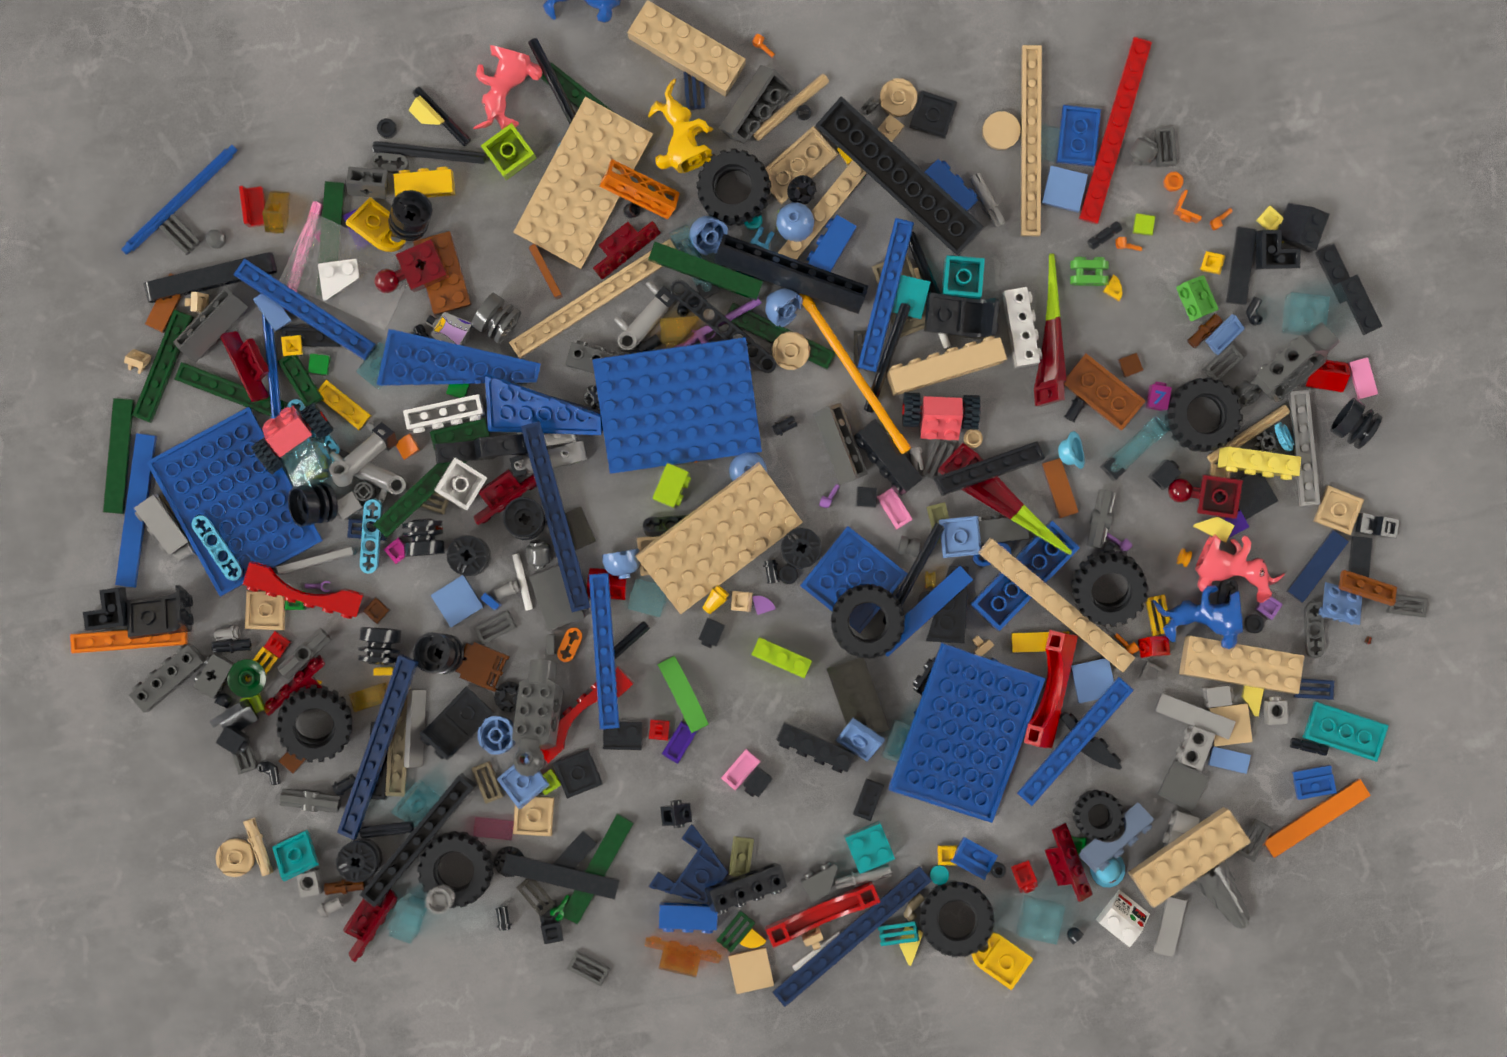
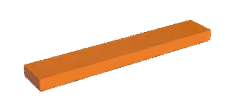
M128 630L70 634L71 653L188 645L187 632L136 639L128 638Z
M1357 779L1269 836L1265 843L1266 848L1273 858L1277 857L1371 796L1361 779Z

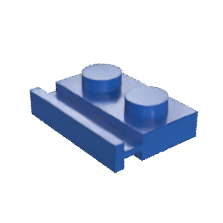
M1325 765L1293 771L1292 775L1297 799L1302 800L1337 793L1331 770L1332 766Z
M963 837L951 862L985 880L998 855Z

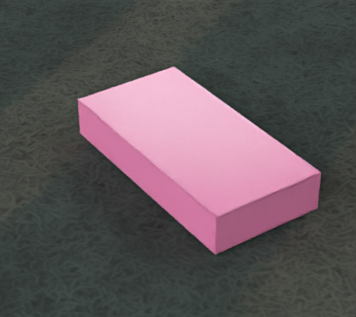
M1368 357L1349 362L1350 374L1358 400L1377 395L1378 391Z
M892 488L876 497L896 530L913 520L898 494Z
M745 749L721 779L736 791L761 761Z

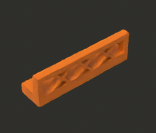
M613 159L609 162L607 172L600 182V187L667 220L676 209L680 192ZM613 167L618 169L621 174L613 172ZM630 177L636 178L639 183L632 181ZM647 185L654 187L656 191L650 190ZM665 194L673 196V201L666 198Z

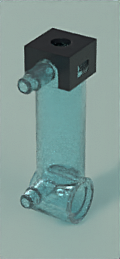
M687 225L669 233L677 250L703 259L701 253L696 250L690 241V230ZM691 277L698 293L705 299L719 293L717 286Z
M1157 416L1153 417L1120 450L1103 463L1100 468L1112 481L1117 480L1129 466L1155 442L1161 439L1169 429Z

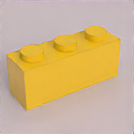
M438 167L437 170L433 171L422 168L418 169V172L400 170L398 174H393L395 197L407 190L421 192L427 198L455 196L454 173L448 167Z

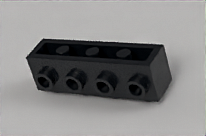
M876 419L854 435L857 445L866 451L868 459L878 466L880 474L890 481L891 487L896 493L902 496L923 479L907 457L901 454L893 440Z
M787 722L783 723L776 738L779 746L788 750L792 747L797 750V754L803 757L810 755L814 757L816 763L821 765L825 763L832 765L831 769L839 773L843 771L848 772L855 756L853 752Z
M772 863L704 889L711 911L723 914L729 911L728 908L734 906L736 908L743 907L747 904L746 902L762 900L765 898L764 895L770 893L771 895L782 892L783 888L787 887L781 865Z

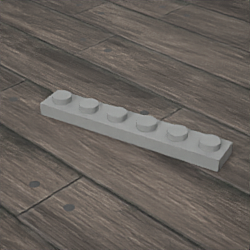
M1309 390L1292 391L1288 397L1294 441V456L1301 457L1300 475L1296 476L1299 506L1319 505L1320 494Z

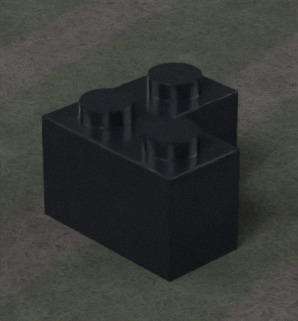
M1282 230L1256 231V269L1300 268L1301 249H1281Z
M126 587L99 590L102 609L83 612L85 631L128 626Z

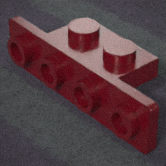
M651 221L637 232L629 222H626L598 244L607 255L606 258L593 267L600 279L602 280L610 275L615 269L660 235L661 232L656 224Z
M237 331L221 334L220 338L250 400L255 402L267 399L269 395L262 379L267 375L269 369L254 339H246L243 343Z
M508 469L481 488L478 493L488 506L473 516L475 523L480 525L481 523L488 522L492 515L502 512L512 500L522 497L523 493L537 487L534 473L519 483Z
M318 655L316 658H312L302 671H298L288 684H284L274 697H270L266 701L264 710L268 716L275 712L282 705L283 701L289 698L293 691L297 693L301 687L305 686L308 689L311 688V685H317V688H322L323 685L313 675L325 665L323 657Z
M1062 823L1052 829L1057 846L1045 849V853L1057 885L1072 884L1077 900L1081 902L1092 896L1093 893L1066 823Z
M390 890L382 903L375 907L363 898L343 928L345 933L357 938V941L349 951V956L353 962H356L358 958L363 956L365 947L369 941L371 942L374 939L379 926L384 924L390 909L395 907L398 897L393 890Z

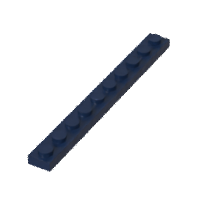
M538 421L521 426L571 611L573 613L591 608L541 423Z
M402 654L398 655L337 833L352 840L358 837L418 665V661Z
M918 866L879 899L880 903L871 906L774 989L772 993L786 1007L932 882L931 879Z

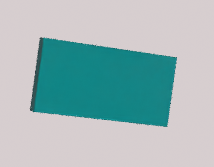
M1314 701L1302 738L1378 762L1389 725Z

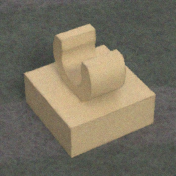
M191 292V298H185V306H191L190 311L201 313L209 305L208 294Z
M133 349L125 356L124 363L128 364V370L130 371L134 366L137 367L138 374L144 371L145 366L150 363L152 355Z
M978 635L972 639V642L977 646L973 652L979 656H982L994 646L990 639L983 642Z
M819 926L801 934L806 947L812 945L814 951L821 948L819 941L824 938Z

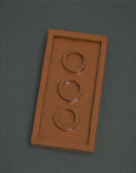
M448 231L413 241L414 246L431 239L435 243L449 275V278L426 287L433 314L439 315L470 306L471 301L451 232ZM420 263V268L422 270L425 269L424 265H426V263Z
M1087 353L1084 354L1067 375V381L1064 383L1068 390L1085 401L1088 406L1120 431L1126 427L1146 402Z

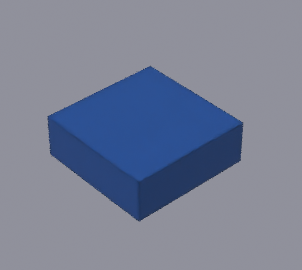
M488 592L484 593L481 597V600L493 610H498L502 606Z

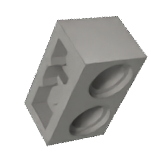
M1189 725V728L1185 729L1182 736L1184 739L1183 744L1176 751V761L1202 771L1215 734ZM1196 733L1201 734V741L1195 743L1193 740ZM1193 751L1195 754L1192 761H1188L1186 758L1187 753Z

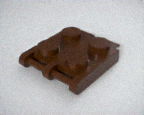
M474 642L473 645L466 643L464 657L467 660H463L461 666L455 672L461 674L459 677L461 679L496 692V684L499 677L503 675V667L510 656L477 642ZM501 658H503V659H502V662H501V664H500V667H499V669L497 670L498 665H499V663H500V661H501Z

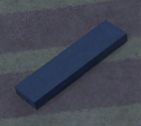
M1332 530L1286 592L1303 603L1349 541Z

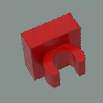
M274 631L264 648L281 658L292 641Z
M651 719L649 739L668 741L670 721Z

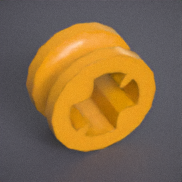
M1182 548L1177 557L1176 564H1183V567H1187L1192 557V551L1186 552V549Z

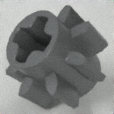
M596 385L587 387V392L584 394L585 403L588 406H592V409L600 408Z
M1266 431L1261 432L1262 437H1255L1257 444L1254 447H1258L1259 451L1271 452V449H1278L1275 445L1279 440L1273 437L1274 432L1267 435ZM1268 439L1267 443L1269 444V446L1265 447V442L1263 440Z

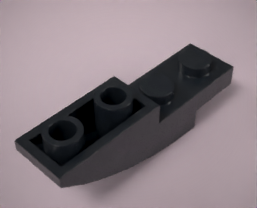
M1063 712L1060 715V719L1070 731L1079 722L1072 713ZM1094 736L1081 750L1083 754L1100 764L1117 770L1122 768L1119 764L1121 762L1120 758L1115 753L1111 754L1108 751L1109 745L1103 738L1098 739Z

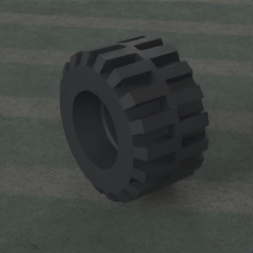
M1099 790L1088 791L1086 795L1079 797V801L1075 802L1076 807L1075 809L1073 808V820L1080 832L1087 837L1104 841L1108 840V837H1114V833H1119L1121 830L1119 827L1124 824L1122 818H1125V814L1122 812L1123 807L1119 803L1120 801L1113 795ZM1097 804L1105 805L1109 812L1107 821L1100 826H1094L1088 820L1090 809Z

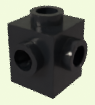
M672 800L670 805L660 807L662 826L683 828L685 823L692 822L690 803H682V800Z

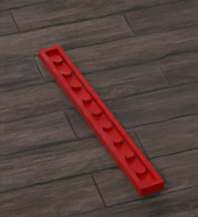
M1137 37L1132 39L1079 220L1098 224L1152 45L1151 41Z

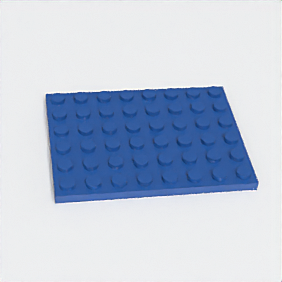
M746 337L592 359L610 474L666 466L667 463L674 465L737 456L742 453L762 452Z
M250 407L241 410L146 462L220 597L243 585L249 562L254 561L265 564L273 569L323 542L315 525L299 527L291 518L288 507V495L294 486L284 468L282 467L275 473L270 474L251 449L253 444L265 436ZM196 516H205L210 519L242 566L243 576L241 579L231 581L225 577L192 528V521ZM198 521L199 525L197 526V528H203V530L205 531V533H202V536H204L207 532L212 531L211 528L210 530H206V528L204 527L206 521ZM210 535L207 538L208 544L210 546L215 545L217 537ZM220 551L218 559L221 562L226 561L228 553ZM233 560L229 564L223 565L224 568L226 566H229V568L231 569L230 576H237L236 572L239 571L238 568L234 569L230 565L231 563H234Z
M941 643L888 789L898 794L993 823L1045 678Z

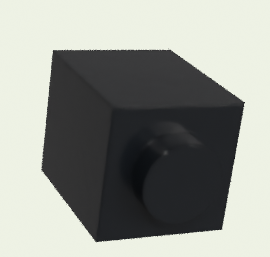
M1167 459L1148 477L1161 490H1164L1181 474L1178 470L1180 467L1173 460L1169 461Z
M857 487L855 507L875 508L877 488Z
M707 618L699 636V640H702L701 644L708 648H712V645L716 647L725 625Z
M229 725L225 726L215 743L232 754L237 755L247 749L249 745L247 741L250 737Z
M757 766L744 782V791L751 797L756 795L759 798L773 777Z

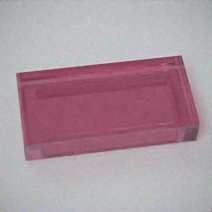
M476 816L473 835L475 837L511 841L514 821Z

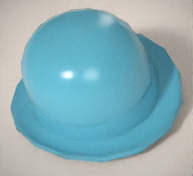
M1072 431L1068 439L1060 443L1058 448L1059 457L1066 465L1075 464L1076 467L1082 469L1085 465L1082 442L1079 434Z
M1121 856L1117 859L1113 857L1109 861L1110 865L1104 871L1099 869L1095 873L1090 868L1091 876L1098 885L1111 888L1123 880L1125 864Z

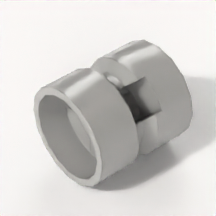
M444 884L434 887L426 897L427 908L435 914L446 912L455 901L453 889Z

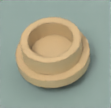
M970 429L964 434L963 440L968 447L976 448L981 445L983 436L979 430Z

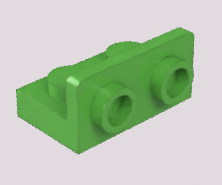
M1204 275L1186 281L1176 287L1191 322L1219 310Z

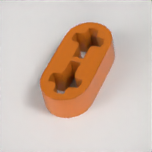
M570 628L565 633L557 651V657L562 662H569L575 657L583 639V633L579 628ZM574 631H577V636H579V639H575L573 643L570 644L569 642L571 640V636H569V633H574ZM569 645L571 646L569 650L571 657L564 659L561 651L566 650Z

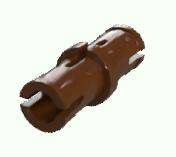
M1214 313L1187 340L1189 345L1196 349L1203 340L1208 338L1223 323V320Z
M342 879L339 882L324 883L325 895L337 893L345 895L348 892L363 891L365 889V881L354 883Z

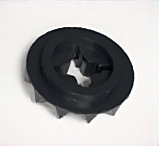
M806 175L795 177L789 183L787 189L789 200L791 202L809 204L814 199L815 192H817L816 183ZM797 188H805L807 194H801Z
M505 682L496 689L494 695L495 702L502 711H516L519 684ZM506 691L509 694L517 693L512 698L514 705L509 700L502 701L507 696Z
M506 846L497 852L494 858V867L499 874L505 877H514L515 875L502 873L504 861L501 860L506 858L507 853L519 856L524 855L518 848Z

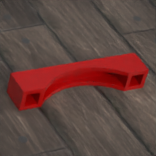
M254 561L249 562L243 585L247 586L246 589L250 591H266V595L271 597L280 595L285 597L284 600L296 603L297 600L304 602L303 605L309 608L318 606L323 608L322 611L333 614L335 611L341 613V616L347 619L357 617L364 593L347 588L327 594L303 592L285 583L271 566Z
M1049 630L1045 647L1048 663L1046 687L1041 703L1035 715L1028 723L1024 743L1053 749L1078 639L1076 635Z
M620 667L616 668L617 696L620 697L634 682ZM597 682L590 687L592 691L588 695L584 693L576 700L578 704L574 708L570 706L562 713L564 717L559 721L556 746L549 750L541 748L544 759L548 763L564 749L569 728L575 718L589 705L598 701Z
M871 881L765 926L766 932L774 948L826 922L880 903V900Z

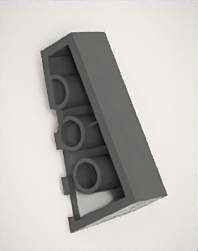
M760 65L719 129L730 139L744 144L761 127L760 124L765 119L768 120L772 116V112L778 106L781 107L786 102L785 99L789 95H793L796 90L775 69Z

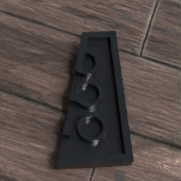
M949 566L946 578L959 566ZM961 566L969 574V567ZM968 585L934 615L926 641L965 643Z

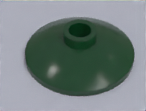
M244 659L232 665L228 672L227 682L234 694L239 697L250 698L258 695L265 687L266 673L258 662ZM247 675L252 677L250 682L246 681Z

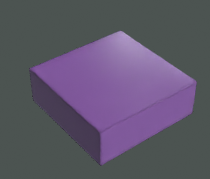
M1271 596L1265 602L1259 603L1255 609L1270 620H1273L1283 604Z

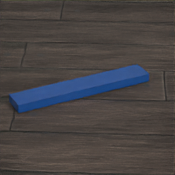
M961 566L954 570L905 615L904 633L895 648L886 653L887 657L973 581Z

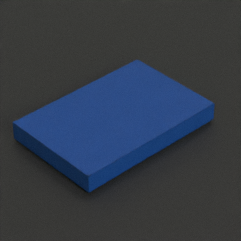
M1069 105L1062 106L1056 163L1095 166L1101 109Z

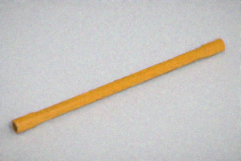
M800 293L799 295L803 299L802 305L809 312L865 396L901 454L909 451L911 446L903 434L899 432L819 312L813 299Z

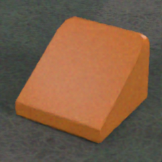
M410 433L401 438L398 444L395 445L404 460L421 451Z

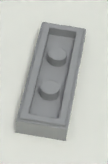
M1172 896L1166 899L1154 946V953L1174 957L1187 904L1186 900Z

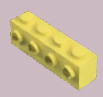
M1235 447L1219 449L1218 468H1224L1226 472L1244 471V474L1247 475L1261 473L1262 477L1273 478L1274 476H1280V479L1292 480V477L1300 475L1301 457Z

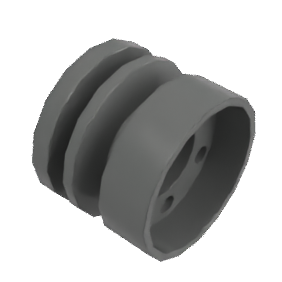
M493 292L479 307L471 325L482 333L490 327L488 337L492 339L495 336L494 341L500 344L516 327L521 311L517 308L513 310L514 306L511 304L502 309L505 300Z

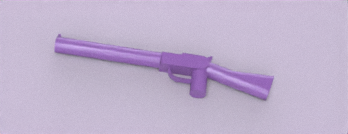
M757 297L756 301L752 300L725 316L733 320L762 303L759 297ZM720 322L718 327L726 324L727 322ZM706 325L697 331L692 330L694 334L686 342L676 347L694 345L698 340L700 343H708L710 338L707 339L705 335L713 331V329Z

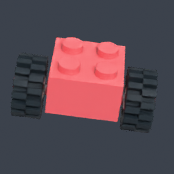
M904 392L902 426L919 427L920 418V439L959 440L961 426L962 429L978 430L981 406L979 395H963V401L962 398L924 396L923 404L920 406V393Z
M310 404L300 411L301 414L294 405L290 408L286 407L280 412L279 416L274 419L271 418L264 423L262 430L265 437L253 444L251 449L270 474L285 466L281 457L312 435L310 430H313L321 440L334 431L330 422L316 404Z

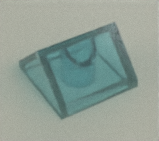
M381 342L375 346L356 371L379 390L382 386L376 384L385 345Z
M418 780L392 809L391 813L406 822L412 821L414 827H416L439 800L440 796L422 780Z

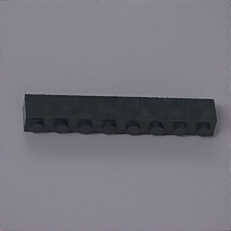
M723 234L714 263L859 314L868 290V285L726 234Z
M463 773L459 774L361 892L360 896L373 907L377 906L477 785Z

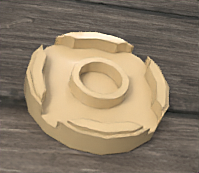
M895 78L883 86L879 101L882 109L887 114H891L893 117H903L914 110L918 94L911 82Z
M1005 111L991 114L985 120L982 128L984 140L991 148L996 150H1006L1012 147L1018 141L1021 133L1017 118Z
M788 331L782 333L775 339L772 346V356L776 363L786 370H795L802 367L810 356L808 340L797 332Z
M239 838L229 839L222 843L215 857L218 868L226 876L239 877L251 870L255 862V855L251 844Z

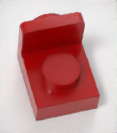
M1150 636L1138 640L1140 658L1171 655L1169 639L1166 636Z
M1029 860L1011 866L1020 893H1030L1035 890V887H1038L1037 879Z

